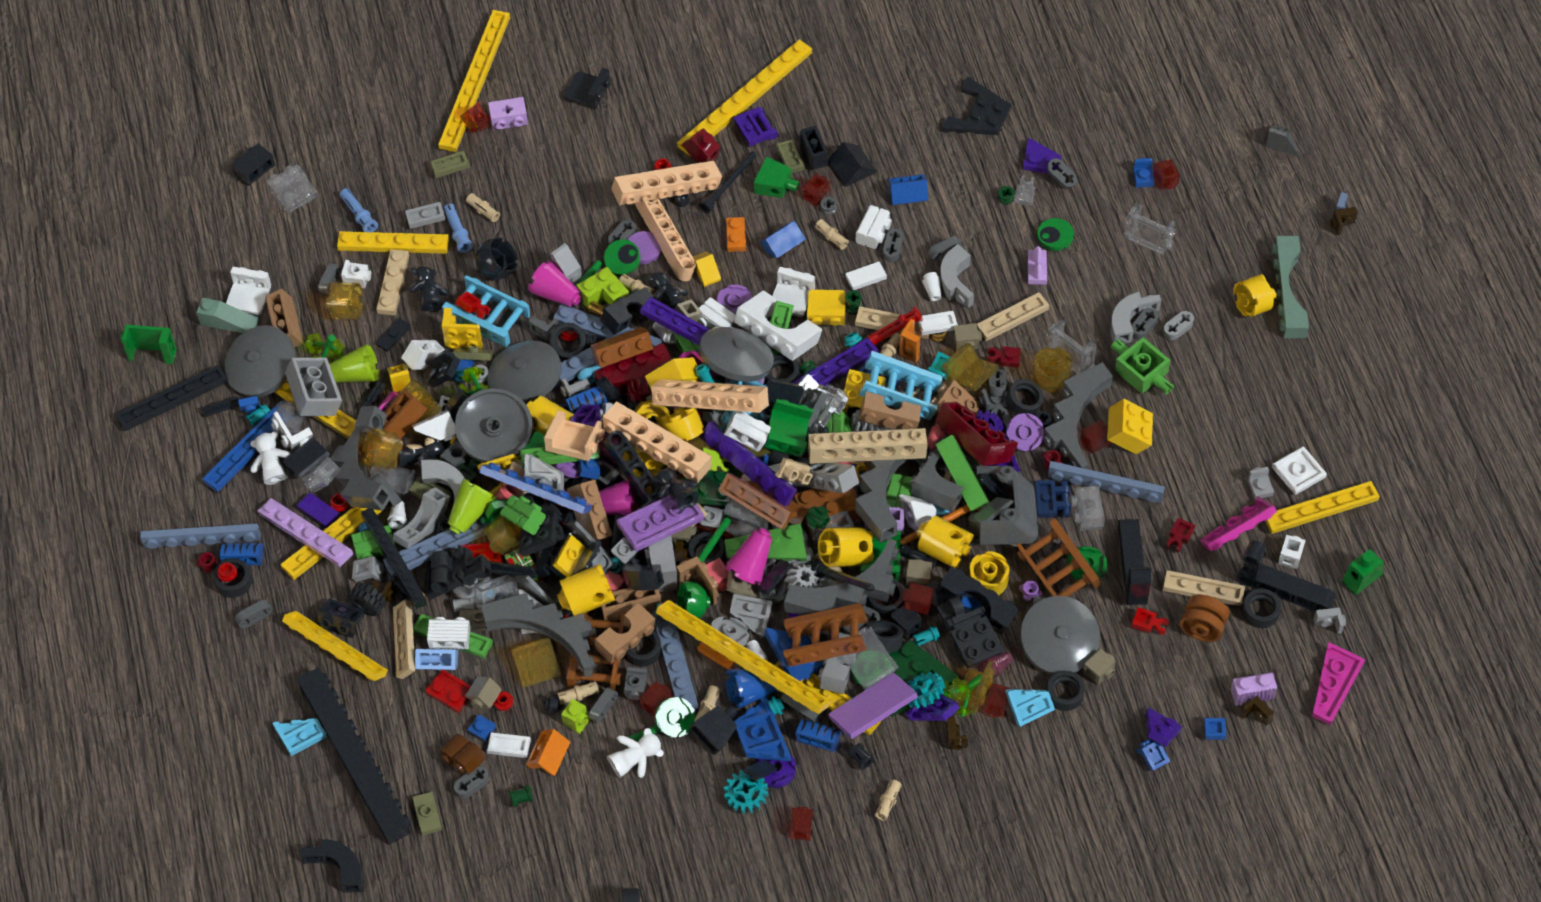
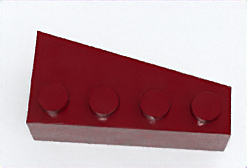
M661 343L654 346L652 350L595 371L596 385L601 377L606 376L615 387L620 389L621 394L628 393L627 384L631 382V379H636L637 376L648 375L671 361L672 357L665 345Z
M958 402L942 404L935 423L948 435H954L957 443L968 454L972 455L980 465L987 466L1011 461L1018 442L1015 440L1010 442L1004 438L1005 434L1003 432L992 430L989 428L990 424L988 422L976 419V414Z

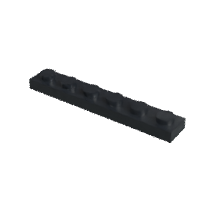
M217 365L116 413V416L124 431H127L228 381L221 367Z

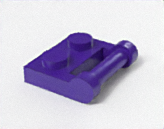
M757 107L734 117V123L749 147L768 139L773 140L778 136L777 130L771 126L764 115L765 112L762 107ZM755 117L760 120V122L766 130L765 132L761 130L760 126L755 120Z

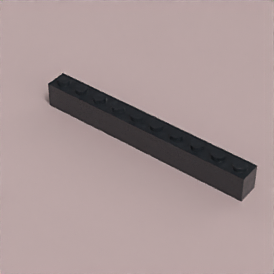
M318 667L298 677L297 681L301 691L326 732L328 739L388 845L411 834L409 830L411 822L406 814L402 815L400 811L402 806L397 798L393 799L391 793H393L391 786L388 782H383L382 777L384 775L380 767L374 766L373 762L375 759L371 751L368 750L366 752L364 748L366 744L361 734L357 736L355 723L352 719L348 720L346 717L348 712L344 704L338 703L337 699H339L335 688L331 689L329 687L330 680L327 674H322Z

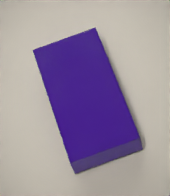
M310 492L297 505L301 512L324 528L329 527L339 517V513Z

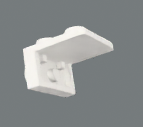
M232 267L230 273L233 286L226 304L246 313L261 314L266 302V296L271 288L269 274L261 270L255 271L244 267Z
M779 267L777 272L778 283L772 296L780 302L794 305L792 315L803 317L808 307V292L815 290V276L809 273L794 271L791 268Z
M278 412L273 413V424L271 426L274 432L279 433L282 437L281 443L284 449H289L291 454L312 438L313 433L309 427L291 436Z

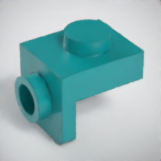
M938 351L931 367L929 366L927 370L941 375L943 380H947L956 359Z

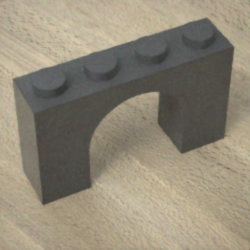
M946 433L943 439L949 437L950 435ZM959 445L974 475H976V467L983 465H980L972 455L968 454ZM936 446L935 450L929 453L927 462L921 464L918 475L912 477L910 482L912 486L911 494L953 513L961 501L963 487L942 478L937 473L938 469L947 467Z

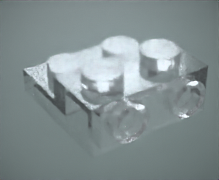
M298 164L287 166L283 173L279 175L273 174L267 181L269 191L287 213L318 197L317 190L308 181L307 175Z
M818 384L816 389L825 392L828 396L813 424L824 427L829 422L832 413L839 415L845 408L848 398L845 396L847 393L839 388H834L829 384L826 386Z

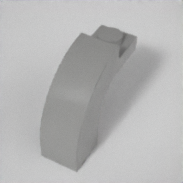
M957 244L945 255L942 261L940 272L941 289L949 301L956 298L958 303L963 304L966 308H970L974 303V294L959 281L958 275L970 266L971 255Z
M1137 292L1122 299L1115 307L1112 315L1110 329L1112 342L1120 339L1124 344L1132 342L1133 329L1130 321L1147 308L1160 311V295H1148L1141 298L1140 293Z
M421 460L424 484L442 483L447 485L454 493L455 502L460 483L464 478L461 472L444 461Z
M436 487L424 493L420 508L413 520L405 527L396 531L393 534L392 540L408 549L428 539L436 530L437 523L443 518L450 496Z

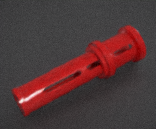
M914 306L911 311L904 315L900 314L897 320L868 335V338L875 346L877 343L904 329L911 319L915 323L918 321L922 322L924 319L919 309Z

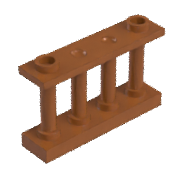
M727 473L718 490L782 530L786 528L788 523L793 525L802 524L808 510L792 500L788 506H783L744 473L741 479L731 473Z
M1056 518L1049 522L1052 528L1049 530L1050 533L1026 549L1020 543L1017 544L1020 550L1017 554L1023 562L1027 560L1052 596L1069 597L1086 584L1090 585L1092 583L1095 589L1102 585L1098 576ZM1059 538L1063 543L1060 545L1061 547L1035 565L1030 555L1053 539L1057 540ZM1070 553L1073 557L1071 563L1048 579H1045L1040 571L1064 554L1068 555ZM1081 568L1084 572L1082 578L1057 595L1051 586L1075 569Z
M857 603L784 619V626L790 639L793 638L792 649L783 650L789 667L867 651L861 634H858V624L867 622V616L862 604ZM850 626V636L839 638V628ZM831 630V640L820 642V632ZM812 634L811 644L800 647L801 636Z
M587 612L584 613L585 620H590L591 627L605 629L610 627L611 629L619 630V634L629 631L623 625L626 613H622L620 622L595 620L588 617ZM590 637V640H587L588 644L595 645L597 637ZM571 654L567 673L568 688H574L577 685V681L590 680L610 682L611 689L616 691L617 685L621 683V673H619L621 659L619 661L615 660L610 664L613 665L612 675L592 673L593 676L585 678L582 670L579 669L580 665ZM588 654V656L593 657L594 663L610 664L603 656Z

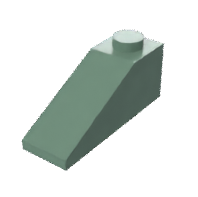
M202 298L197 310L200 325L244 333L251 328L257 327L259 318L213 299Z

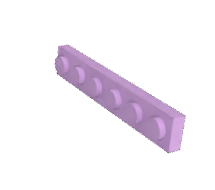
M272 498L258 510L261 517L338 567H341L353 555L350 548Z

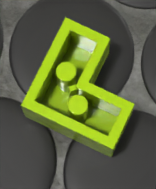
M608 267L577 285L581 296L580 301L588 309L592 301L598 304L605 301L607 305H612L621 297L629 296V291Z

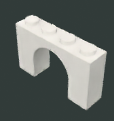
M763 290L738 307L733 322L793 361L818 343L822 328L809 320L793 329H783L772 325L767 318L772 316L775 302L778 300Z

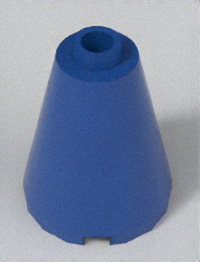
M728 669L726 675H729V680L726 681L727 694L730 702H735V709L742 708L778 691L774 686L762 681L758 676L745 669Z

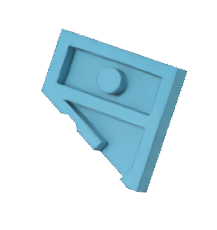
M1005 690L1016 724L1020 727L1055 710L1050 694L1046 690Z
M317 718L305 721L291 720V723L280 724L279 721L273 723L276 732L291 756L327 738L326 732Z

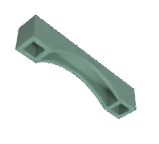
M1277 236L1275 243H1272V254H1275L1273 268L1277 270L1275 285L1279 287L1276 297L1277 300H1280L1278 315L1282 316L1280 331H1283L1284 338H1307L1309 329L1307 311L1296 301L1289 284V274L1299 260V236Z

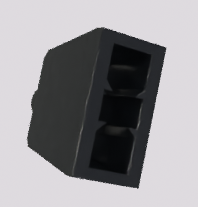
M728 705L724 710L720 706H716L687 728L715 755L722 750L737 728V724L732 720L737 711L731 705Z

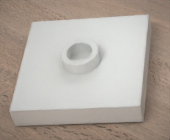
M1304 446L1272 464L1274 471L1294 495L1327 476V473Z

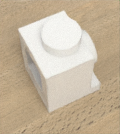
M346 260L341 274L343 285L365 288L367 281L371 279V271L368 269V265L350 263L349 260Z
M1286 535L1278 564L1297 569L1305 540L1298 536Z

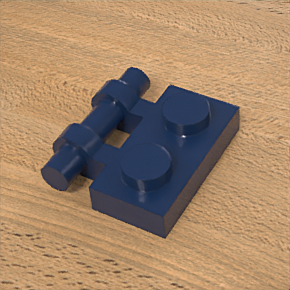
M1035 480L1037 518L1057 517V510L1062 511L1064 518L1070 517L1072 505L1069 502L1070 488L1068 487V482L1061 481L1060 486L1055 487V480ZM1056 495L1061 497V501H1056Z

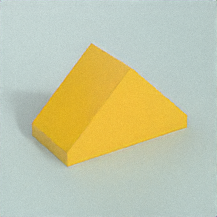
M705 251L693 256L696 263L694 270L704 287L721 281L713 254Z
M405 363L387 368L393 392L412 388L409 371Z

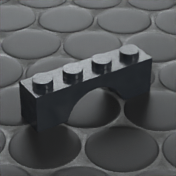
M953 566L950 567L936 589V592L947 599L958 596L959 598L970 597L977 600L984 607L992 628L1001 634L1008 628L1019 610L1011 601L999 597L994 590L985 588L978 580L971 579L961 569L954 568Z

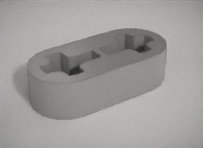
M1182 311L1168 321L1164 326V337L1168 340H1176L1191 329L1194 322L1193 314L1188 311Z

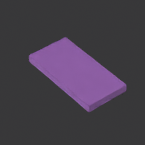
M668 495L616 520V524L635 552L704 520V514L697 504L692 508L687 507L684 510H679L676 502Z
M892 673L828 715L845 734L853 739L918 696L899 676Z

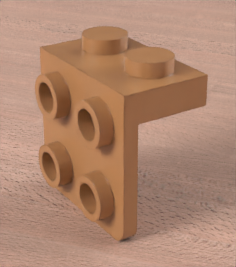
M955 380L947 384H941L937 389V395L930 400L931 404L937 406L934 415L940 412L943 403L958 402L974 414L980 408L979 402Z
M696 556L690 560L682 561L676 566L678 587L680 584H683V581L699 583L706 590L713 605L717 604V597L719 596L717 592L718 583L713 576L710 577L704 562H700Z

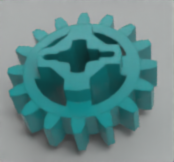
M928 672L927 675L921 673L920 676H914L913 681H908L909 686L918 696L908 704L910 708L915 706L918 709L921 705L926 707L927 703L933 704L934 699H940L939 694H944L943 689L946 688L941 675L938 676L936 672L933 675L931 672Z
M740 770V775L737 776L733 773V780H726L729 786H724V791L726 792L724 794L725 800H728L729 807L734 805L735 812L741 809L742 814H745L746 810H749L752 814L753 808L760 810L759 804H766L764 797L769 796L768 791H766L768 785L764 783V778L755 781Z

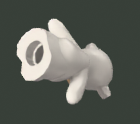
M277 432L260 434L250 444L260 453L251 466V472H257L262 464L263 480L266 485H273L288 478L278 457L287 458L291 453L275 448L276 438L278 437Z
M649 728L644 729V735L638 742L625 736L617 737L620 743L629 747L607 756L608 762L619 778L624 776L637 763L638 777H644L646 757L654 755L661 757L663 755L660 740L656 735L652 734Z

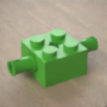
M1144 337L1130 348L1120 339L1113 342L1111 348L1120 355L1116 359L1115 372L1136 390L1143 394L1153 385H1156L1166 395L1173 390L1174 385L1164 378L1169 372L1170 359Z

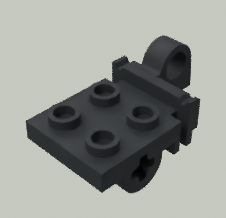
M532 493L524 494L523 497L531 501L529 505L533 502L542 508L540 512L545 514L546 518L542 525H539L540 528L535 535L521 528L519 554L522 557L555 545L556 542L564 538L563 529L558 523L562 521L560 517L562 513L559 511V507L552 501L544 503L542 497Z
M458 545V550L455 547L452 548L451 554L446 551L432 553L431 563L426 565V596L431 600L463 585V582L468 586L474 585L475 577L487 578L491 575V563L483 555L473 558V552L467 547L463 548L461 545Z
M958 596L937 606V610L947 627L946 631H951L949 637L954 641L955 651L959 659L964 661L967 668L1004 652L987 616L983 617L985 612L983 606L965 613L962 601Z

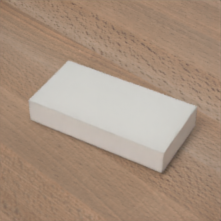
M880 262L845 273V277L852 290L887 279V275Z
M953 311L923 315L924 321L917 322L921 336L952 331L954 326L958 325Z
M490 733L487 753L528 758L531 738L527 736Z

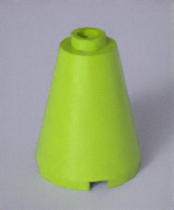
M368 344L329 364L336 383L379 380V369L375 370V364L378 362L372 347L368 346Z
M463 478L448 520V524L451 525L449 529L457 534H460V532L465 533L497 497Z

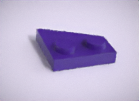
M1028 138L1023 170L1048 173L1047 165L1050 160L1055 158L1062 160V156ZM1052 164V170H1058L1059 165Z
M582 404L569 421L595 427L597 421H601L599 405Z
M939 694L940 699H934L933 704L927 703L926 707L921 705L918 709L914 706L905 714L908 720L945 721L959 709V706L954 700Z

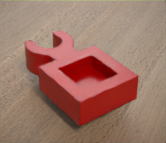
M468 291L459 296L455 302L468 313L474 312L480 319H483L485 314L488 316L491 310L488 306L482 305V301Z
M1138 607L1131 627L1148 633L1155 629L1158 634L1165 635L1166 629L1160 627V625L1168 626L1169 620L1166 618L1157 619V613Z

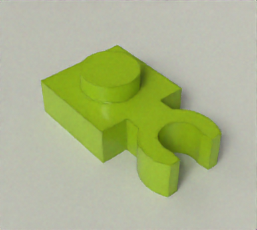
M700 448L701 451L711 456V469L709 471L716 472L717 469L720 472L729 471L728 468L723 466L724 462H729L726 458H719L720 454L716 451Z

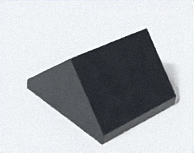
M842 142L828 159V164L845 187L877 173V170L862 149L855 144Z
M312 437L285 458L283 462L294 479H298L330 453Z

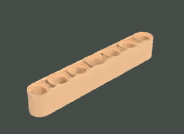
M654 199L634 203L650 232L653 233L660 245L661 251L676 277L681 281H689L692 278L696 263L660 200Z

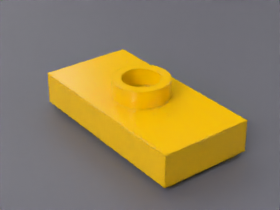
M570 535L567 537L553 566L566 577L571 576L586 547Z

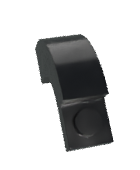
M637 554L626 564L621 563L624 584L628 589L641 591L657 590L664 584L661 564L646 565L644 554Z
M322 839L321 847L309 845L305 848H300L303 864L329 863L340 869V885L343 893L364 892V876L359 860L347 846L334 840Z

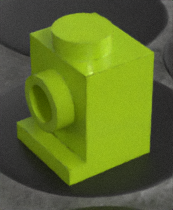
M574 699L570 701L561 714L563 725L578 734H581L591 720L587 715L586 706Z

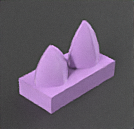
M1037 246L1034 250H1028V284L1047 285L1046 250H1042Z

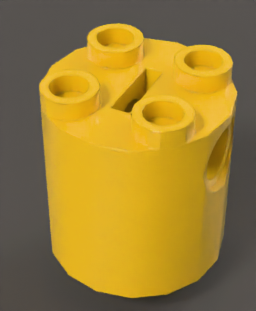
M539 396L534 402L529 401L526 405L532 417V434L538 431L546 435L557 411L565 412L567 421L574 415L543 396Z
M935 515L930 520L923 522L917 531L916 536L920 538L918 550L949 566L958 568L962 561L961 558L963 556L967 557L970 552L971 546L969 544L974 534Z
M862 527L824 529L818 540V553L821 562L828 567L861 566V564L872 562L874 559L872 552L873 533Z
M601 564L560 580L562 589L557 594L562 609L571 610L574 616L615 601Z

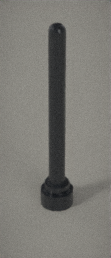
M750 152L710 197L703 198L699 202V208L703 212L710 213L714 209L715 201L756 158V152Z
M815 561L811 566V570L816 571L814 576L820 578L829 576L867 591H873L875 588L869 582L830 569L821 561Z

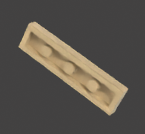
M390 250L378 301L377 314L396 315L409 260V251Z
M1037 293L976 324L977 330H981L982 337L985 341H988L1049 310V304L1040 293Z
M859 307L855 326L879 330L897 320L900 314ZM915 323L914 334L920 338L929 339L930 334L921 336L918 323Z
M1168 570L1163 591L1190 597L1197 594L1208 595L1225 604L1240 607L1245 589L1243 585Z
M403 600L393 607L396 677L404 679L415 672L413 613L411 601Z

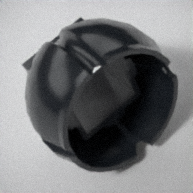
M501 237L486 240L479 246L476 252V272L491 280L507 278L518 266L515 263L518 260V256L514 247L507 240L502 242L503 239Z

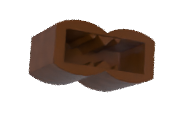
M460 734L454 735L439 749L443 762L448 766L450 764L453 765L460 774L470 775L487 759L481 748Z

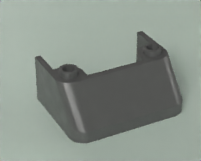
M977 466V479L980 474L986 473L991 478L990 480H993L1002 490H1014L1015 508L1003 510L1000 513V520L980 522V545L1032 544L1038 539V521L1033 484L1010 466ZM980 484L982 490H986V489L984 488V485L982 486V485Z
M566 521L562 524L585 547L595 542V539L577 521ZM600 546V552L593 559L592 563L593 566L601 564L604 574H606L612 567V558ZM517 575L514 578L542 605L555 603L557 610L561 609L563 615L572 613L571 610L562 609L557 594L562 589L561 578L552 587L545 582L535 583L529 575Z

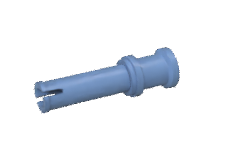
M343 189L339 196L355 215V221L361 224L364 232H374L378 228V223L370 217L371 214L368 210L362 208L349 189Z
M449 204L451 208L449 210L448 205H445L443 210L453 231L452 238L457 242V250L460 253H466L473 248V243L468 238V231L463 228L455 206Z

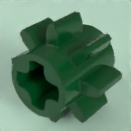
M822 505L810 508L806 514L807 525L813 530L816 528L824 529L830 521V517L827 514L829 510Z

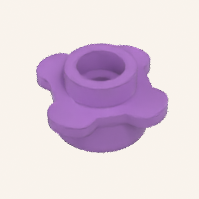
M1027 581L1019 587L1025 601H1031L1032 598H1040L1042 596V591L1039 590L1036 581Z

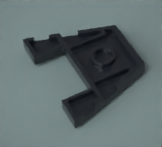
M967 77L961 93L977 97L966 121L948 116L943 125L942 132L958 131V133L965 134V132H976V134L999 135L1011 110V104L972 78Z

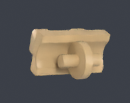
M789 458L782 459L779 465L780 469L775 474L778 478L806 485L809 484L813 476L809 472L811 469L809 465Z

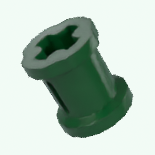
M852 290L845 296L847 302L845 310L847 313L854 315L858 313L859 307H862L860 303L862 295L858 291Z
M528 784L524 788L508 791L514 808L518 804L534 801Z

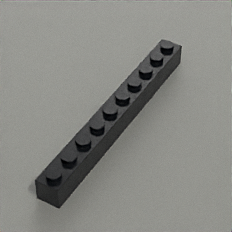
M586 477L575 478L572 486L588 482ZM562 506L560 511L562 513V516H560L562 521L558 523L563 529V539H565L570 532L562 524L566 521H575L576 517L572 509ZM562 540L556 542L555 545L543 549L535 566L536 574L540 578L551 576L552 571L548 567Z
M374 509L361 511L364 523L415 610L427 605L426 597Z

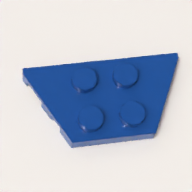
M765 628L764 635L784 672L801 682L803 679H809L812 674L819 672L820 668H823L822 660L789 667L783 650L792 649L793 638L790 639L787 631ZM808 635L801 636L800 647L811 644V639Z
M765 696L761 699L760 704L755 708L751 707L746 711L745 715L740 716L734 721L737 724L736 733L746 758L790 761V753L770 708L768 699Z

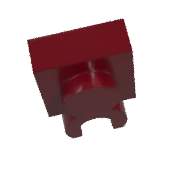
M1002 346V351L994 347L989 348L988 354L995 356H988V363L1000 361V366L1019 368L1021 348Z
M1178 517L1170 531L1169 536L1172 538L1168 540L1167 548L1169 549L1172 544L1177 545L1176 552L1179 553L1182 548V542L1188 543L1195 531L1196 525Z

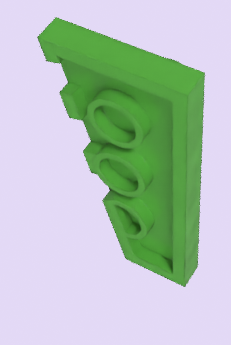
M801 524L787 526L784 530L780 528L769 530L772 542L767 561L774 558L784 561H791V559L808 561ZM750 535L724 540L728 560H730Z

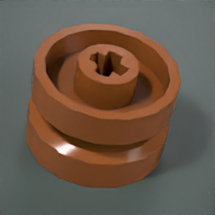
M1202 594L1192 595L1187 601L1185 612L1182 614L1179 625L1183 632L1196 640L1217 642L1221 639L1230 611L1223 602L1214 597Z

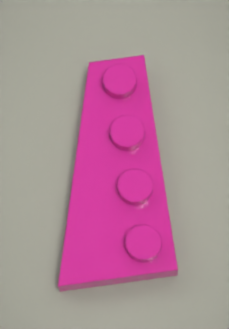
M1260 496L1254 500V505L1251 507L1247 505L1241 509L1242 514L1230 517L1226 522V526H1218L1200 540L1202 545L1209 551L1221 548L1225 542L1236 539L1242 532L1249 531L1259 522L1270 519L1277 512L1274 505Z
M1328 642L1312 717L1331 726L1364 665L1365 659Z

